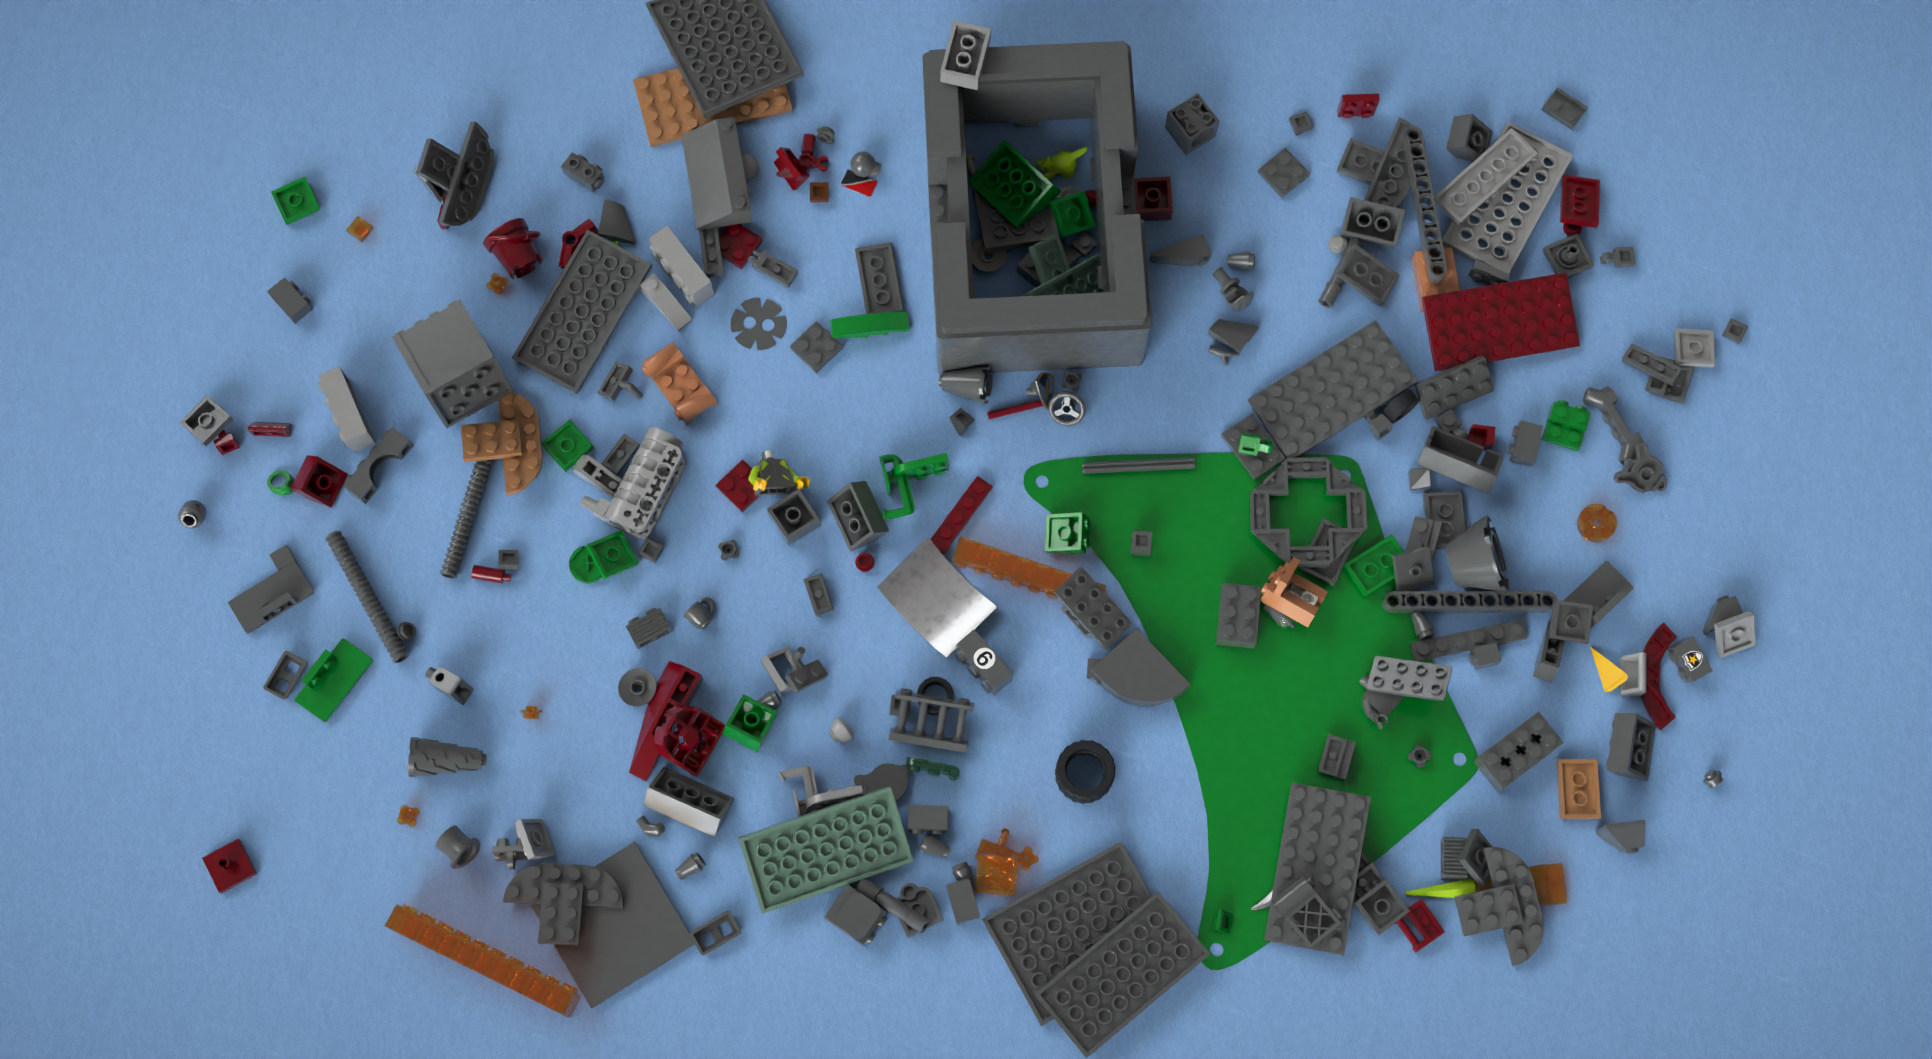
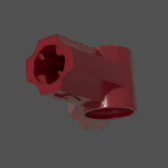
M590 219L574 230L563 234L559 268L564 269L587 230L598 234V229ZM570 239H576L574 244H567Z

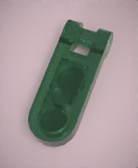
M907 757L905 766L909 767V771L920 773V770L927 771L928 775L939 777L942 774L948 776L952 781H956L960 777V770L956 766Z

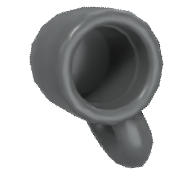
M705 597L700 602L694 603L686 611L684 617L696 628L703 630L713 620L711 614L715 610V602L713 599ZM703 603L709 606L710 612L702 605Z

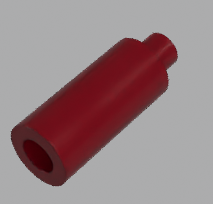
M474 565L471 573L473 579L501 584L504 581L510 582L512 577L511 574H506L505 570Z

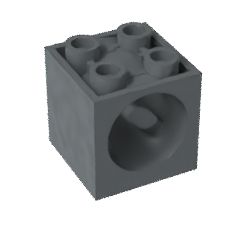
M1197 93L1168 112L1165 128L1185 155H1188L1216 137L1219 120Z

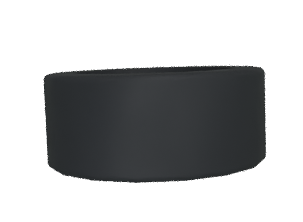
M1408 389L1391 401L1383 410V414L1391 423H1395L1407 415L1420 400Z
M941 677L925 679L917 690V694L924 695L925 690L929 686L939 685L945 689L947 699L954 700V691L951 684ZM928 705L927 713L939 715L940 706L932 707Z

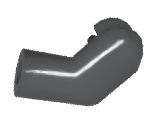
M645 816L636 820L647 836L658 837L665 832V826L662 823L650 824Z

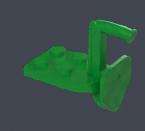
M947 453L905 463L894 454L879 456L888 496L891 495L889 484L897 482L903 503V508L889 511L884 509L883 520L914 513L915 505L909 480L915 478L916 480H922L927 478L928 475L940 476L945 474L946 471H949ZM893 462L894 468L886 472L885 464Z

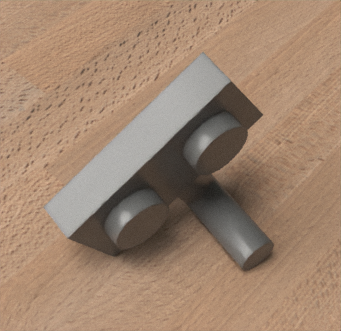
M615 362L597 392L601 397L612 401L616 400L622 388L629 390L637 399H641L643 396L640 390L632 383L627 382L633 369L619 362Z
M799 647L792 656V661L797 670L787 674L785 677L795 694L826 679L828 676L819 660L804 666L800 659L805 653V648Z

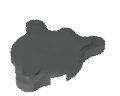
M1638 442L1635 446L1636 458L1627 457L1624 460V468L1614 475V481L1617 483H1627L1631 488L1642 493L1665 490L1667 482L1663 474L1662 467L1664 466L1662 462L1649 453L1645 442Z
M885 763L876 767L869 774L855 776L854 783L857 786L862 785L865 794L890 786L896 802L906 792L911 769L907 765L899 766Z

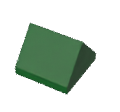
M1220 909L1215 910L1211 930L1229 934L1233 914Z

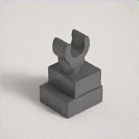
M1372 411L1364 416L1370 422L1369 429L1377 441L1391 432L1392 423L1383 414L1376 417Z

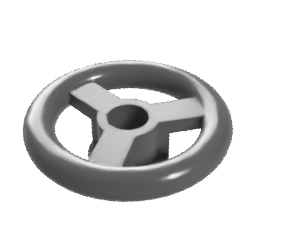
M1059 392L1049 401V414L1055 422L1061 425H1076L1085 416V403L1080 396L1073 392ZM1064 397L1060 408L1054 410L1055 402L1059 398ZM1076 401L1080 406V413L1075 410ZM1061 414H1070L1073 417H1075V419L1064 420L1058 416Z

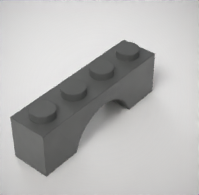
M393 427L382 435V440L378 445L371 448L369 456L358 464L355 473L348 476L345 481L344 488L364 504L378 490L374 483L376 468L382 462L389 459L402 460L414 446L407 437Z

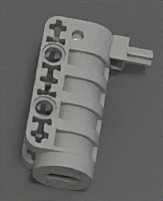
M649 427L612 501L609 502L603 498L596 501L584 496L580 506L593 511L596 518L607 522L618 530H622V532L640 540H646L647 537L650 538L686 468V462L681 452L684 445L683 442L662 429Z

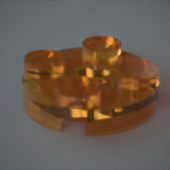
M1591 504L1579 513L1577 528L1584 540L1599 543L1606 541L1613 535L1617 528V519L1612 511L1605 508L1606 506ZM1594 519H1597L1602 525H1599L1597 528L1592 522H1594Z

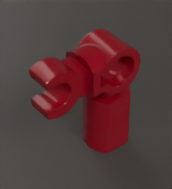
M804 134L802 154L799 156V162L805 170L818 168L820 171L826 172L827 166H822L821 163H828V157L821 156L816 158V156H812L814 154L816 136Z

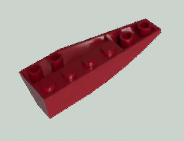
M671 661L668 662L657 682V691L647 705L629 770L630 774L647 782L661 757L654 744L655 729L657 726L662 727L666 723V717H664L666 711L675 705H690L704 680L701 674L684 665ZM673 722L669 731L673 733L678 724Z

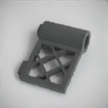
M1301 876L1271 902L1311 949L1341 924L1339 919L1342 917L1335 908L1330 910L1315 892L1313 887L1316 885L1308 876L1306 878ZM1313 898H1316L1320 903L1319 912L1308 911V903ZM1322 907L1326 910L1327 913H1322ZM1296 912L1305 913L1304 925L1295 924L1290 917ZM1307 913L1319 915L1318 926L1306 925ZM1322 915L1331 916L1335 923L1329 928L1321 927ZM1298 927H1304L1303 933ZM1306 928L1318 929L1317 938L1312 942L1306 938ZM1320 929L1325 930L1322 934H1320Z

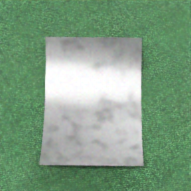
M929 537L877 586L899 614L946 658L956 649V644L972 630H975L997 608L996 605L975 589L950 564Z

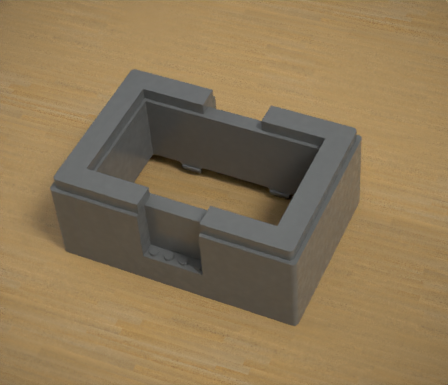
M1124 41L989 47L978 90L940 82V71L946 49L930 50L922 57L938 373L943 375L947 371L980 366H990L991 370H988L989 373L1142 365L1151 329V311L1144 220H1140V214H1136L1134 171L1138 153V138L1130 45ZM1090 118L1093 157H1090L1091 180L1095 182L1100 266L1097 267L1099 290H1102L1103 293L974 299L964 124L1012 122L1014 127L1038 126V122L1043 120Z

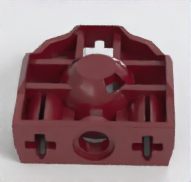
M675 705L665 712L666 723L662 727L657 726L655 729L654 744L659 754L664 758L672 761L692 776L698 777L724 732L725 724L701 708L689 705ZM674 722L678 724V729L672 733L669 729ZM679 736L683 737V743L679 742Z

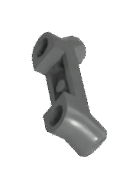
M1606 386L1599 390L1590 387L1585 391L1583 402L1586 405L1599 408L1603 421L1610 426L1612 436L1622 446L1618 460L1624 465V460L1627 457L1636 458L1635 446L1638 442L1644 441L1639 432L1633 435L1629 432L1614 407L1618 398L1612 388Z

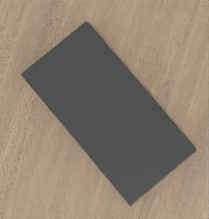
M892 243L855 248L866 314L904 312Z

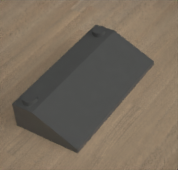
M735 117L716 119L683 134L682 142L697 230L752 222Z

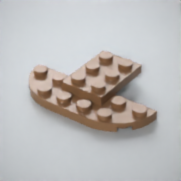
M513 392L498 400L500 421L461 425L464 462L503 458L506 496L517 494L527 489L528 485L538 477L542 468L541 437L537 412L526 398Z

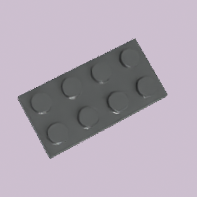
M1482 355L1414 384L1425 419L1432 418L1494 391L1486 358Z

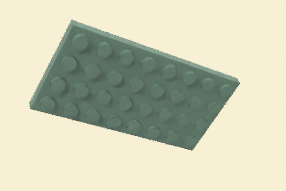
M890 786L738 837L762 914L913 862Z

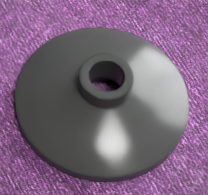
M641 668L626 672L618 685L620 698L626 704L634 707L649 703L657 691L655 677L649 671ZM641 686L642 691L636 692L637 687Z

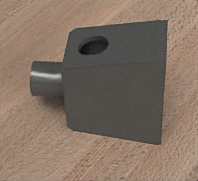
M441 666L437 669L430 667L426 671L425 677L429 679V683L461 705L465 704L474 690L462 678Z

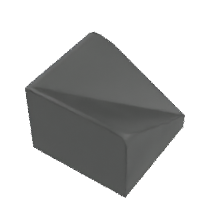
M1411 468L1408 472L1409 489L1429 490L1431 487L1430 469Z

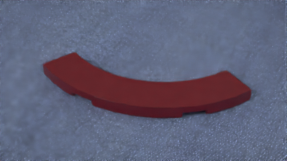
M1664 622L1654 631L1643 650L1646 653V692L1641 695L1648 715L1660 731L1676 718L1667 706L1659 686L1662 657L1669 645L1677 637Z

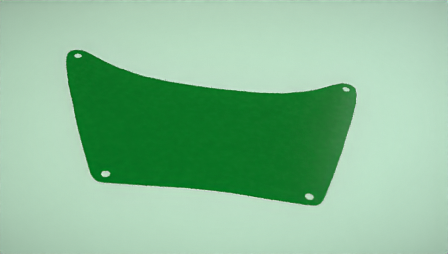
M1234 453L1120 454L1050 460L1033 465L1024 474L1023 485L1026 492L1051 514L1083 512L1090 519L1091 528L1087 530L1090 547L1120 583L1140 619L1150 643L1191 684L1186 692L1174 699L1197 769L1207 814L1209 873L1198 940L1209 953L1210 946L1213 943H1219L1223 947L1221 956L1214 957L1210 953L1202 961L1205 967L1210 970H1221L1230 967L1270 942L1264 940L1270 906L1258 910H1251V907L1262 901L1273 890L1291 783L1371 797L1362 852L1369 862L1373 863L1436 811L1474 776L1478 767L1473 761L1478 756L1448 691L1445 701L1405 696L1387 715L1389 724L1381 722L1382 729H1379L1377 723L1369 719L1364 713L1361 697L1367 689L1359 681L1366 674L1370 676L1375 656L1414 661L1409 644L1420 641L1416 637L1411 613H1389L1382 607V601L1386 595L1396 591L1395 579L1364 597L1344 566L1334 586L1299 571V567H1297L1294 572L1295 574L1328 591L1309 627L1288 616L1286 617L1296 626L1294 629L1284 620L1277 623L1263 609L1266 604L1260 601L1257 644L1254 649L1215 644L1222 583L1261 587L1262 590L1266 582L1270 584L1268 578L1272 571L1277 572L1280 565L1283 567L1285 565V562L1253 535L1250 530V493L1255 488L1257 489L1263 483V480L1280 467L1282 463L1256 480H1253ZM1303 454L1298 458L1326 457L1336 469L1348 470L1351 474V482L1366 492L1367 531L1354 542L1345 563L1384 540L1380 523L1358 463L1354 459L1341 455ZM1195 458V468L1089 474L1082 472V464L1085 462ZM1043 475L1047 477L1048 485L1045 488H1039L1036 485L1035 480L1038 476ZM1288 478V496H1269L1270 529H1290V547L1310 546L1323 518L1343 528H1347L1346 495H1326V478ZM1133 531L1152 532L1151 553L1149 557L1130 555ZM1388 599L1390 605H1397L1394 599ZM1432 659L1421 661L1425 663H1433ZM1328 734L1356 742L1345 781L1317 773ZM1417 744L1422 745L1427 752L1431 753V758L1426 760L1422 768H1418L1416 763L1408 760L1407 757L1409 753L1413 752ZM1454 754H1464L1466 763L1462 766L1454 764ZM1220 909L1233 914L1229 934L1211 930L1215 910Z

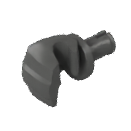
M1222 267L1218 268L1213 273V276L1223 286L1220 292L1224 300L1235 311L1247 308L1254 298V292L1249 293L1238 285L1240 283L1238 278L1231 279Z

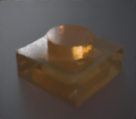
M357 216L346 231L363 242L374 228L371 224Z

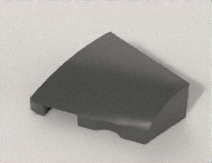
M605 199L598 235L617 239L618 242L635 244V238L625 206Z
M1218 319L1209 329L1208 335L1222 345L1225 343L1240 353L1246 343L1258 331L1259 327Z

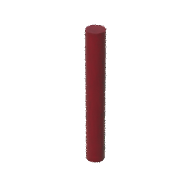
M1039 399L987 412V416L990 420L1042 407L1043 404Z

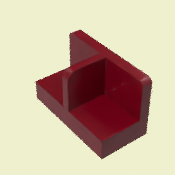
M780 147L776 151L779 157L774 161L775 166L779 170L776 175L785 178L793 190H797L810 176L790 148Z

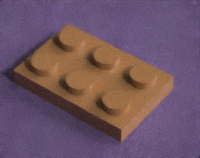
M1597 759L1556 760L1560 819H1601Z

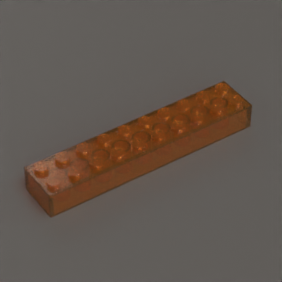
M405 903L402 907L396 904L385 927L568 1018L571 1017L581 998L577 994L578 989L566 983L561 986L559 985V980L548 974L542 977V972L530 965L526 969L523 967L525 963L510 956L508 960L506 959L507 954L495 948H492L490 951L488 950L489 945L477 939H474L472 942L470 941L471 936L459 930L454 933L453 927L441 921L436 924V919L423 912L419 916L417 915L418 910Z

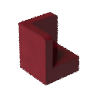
M1472 424L1469 429L1468 441L1484 447L1483 450H1491L1494 446L1496 427Z

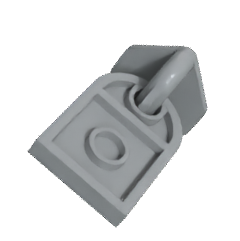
M810 766L778 772L782 782L789 778L803 776L807 799L798 801L796 789H793L798 817L805 813V811L807 814L863 795L862 785H850L845 789H831L825 793L818 794L814 771Z

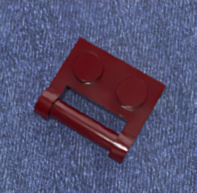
M1422 899L1408 908L1410 912L1396 922L1412 944V949L1415 953L1445 933ZM1408 916L1424 940L1418 941L1404 921L1405 917Z

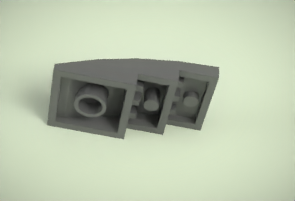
M1361 852L1353 906L1371 928L1380 935L1410 912V910L1388 880L1383 878L1375 865L1369 862L1364 853Z

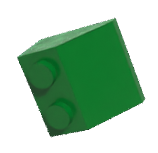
M743 694L725 725L723 735L758 753L778 711Z

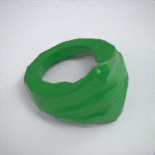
M279 470L269 476L267 485L277 495H289L293 493V490L290 488L294 479L288 472ZM278 475H283L286 479L285 484L281 487L272 485V480Z

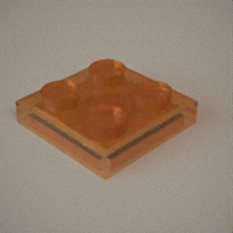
M979 852L975 892L1015 896L1018 856Z

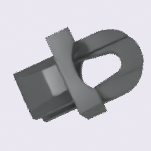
M520 837L516 839V845L509 846L508 839L498 838L496 846L492 847L495 861H507L509 870L516 868V860H528L524 854Z

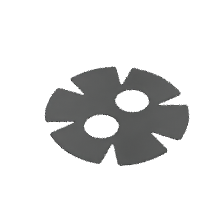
M760 298L749 299L741 304L746 313L736 309L732 315L731 331H743L735 339L739 344L748 349H751L755 340L757 350L768 349L776 344L771 335L781 339L786 330V317H774L782 309L769 299H766L762 308ZM750 316L756 320V325L752 329H747L743 326V320L746 317ZM765 319H770L774 322V328L771 331H764L761 328V323Z

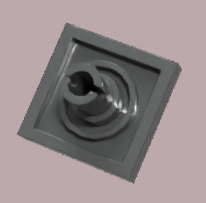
M1578 234L1543 248V252L1555 274L1567 272V277L1570 278L1594 266Z

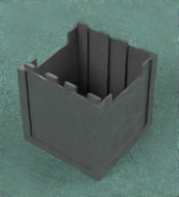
M461 300L448 304L446 309L430 314L428 319L424 321L421 319L414 323V326L406 331L401 330L392 337L446 429L513 392Z

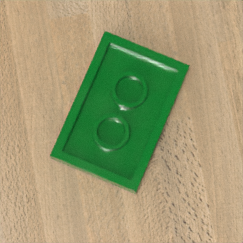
M1390 535L1343 566L1364 597L1395 579L1392 555L1403 553L1404 551L1394 536Z

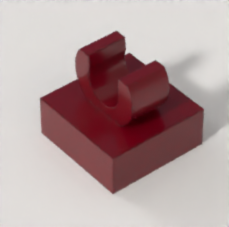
M225 430L218 434V439L213 440L215 447L222 455L240 448L233 434H226Z

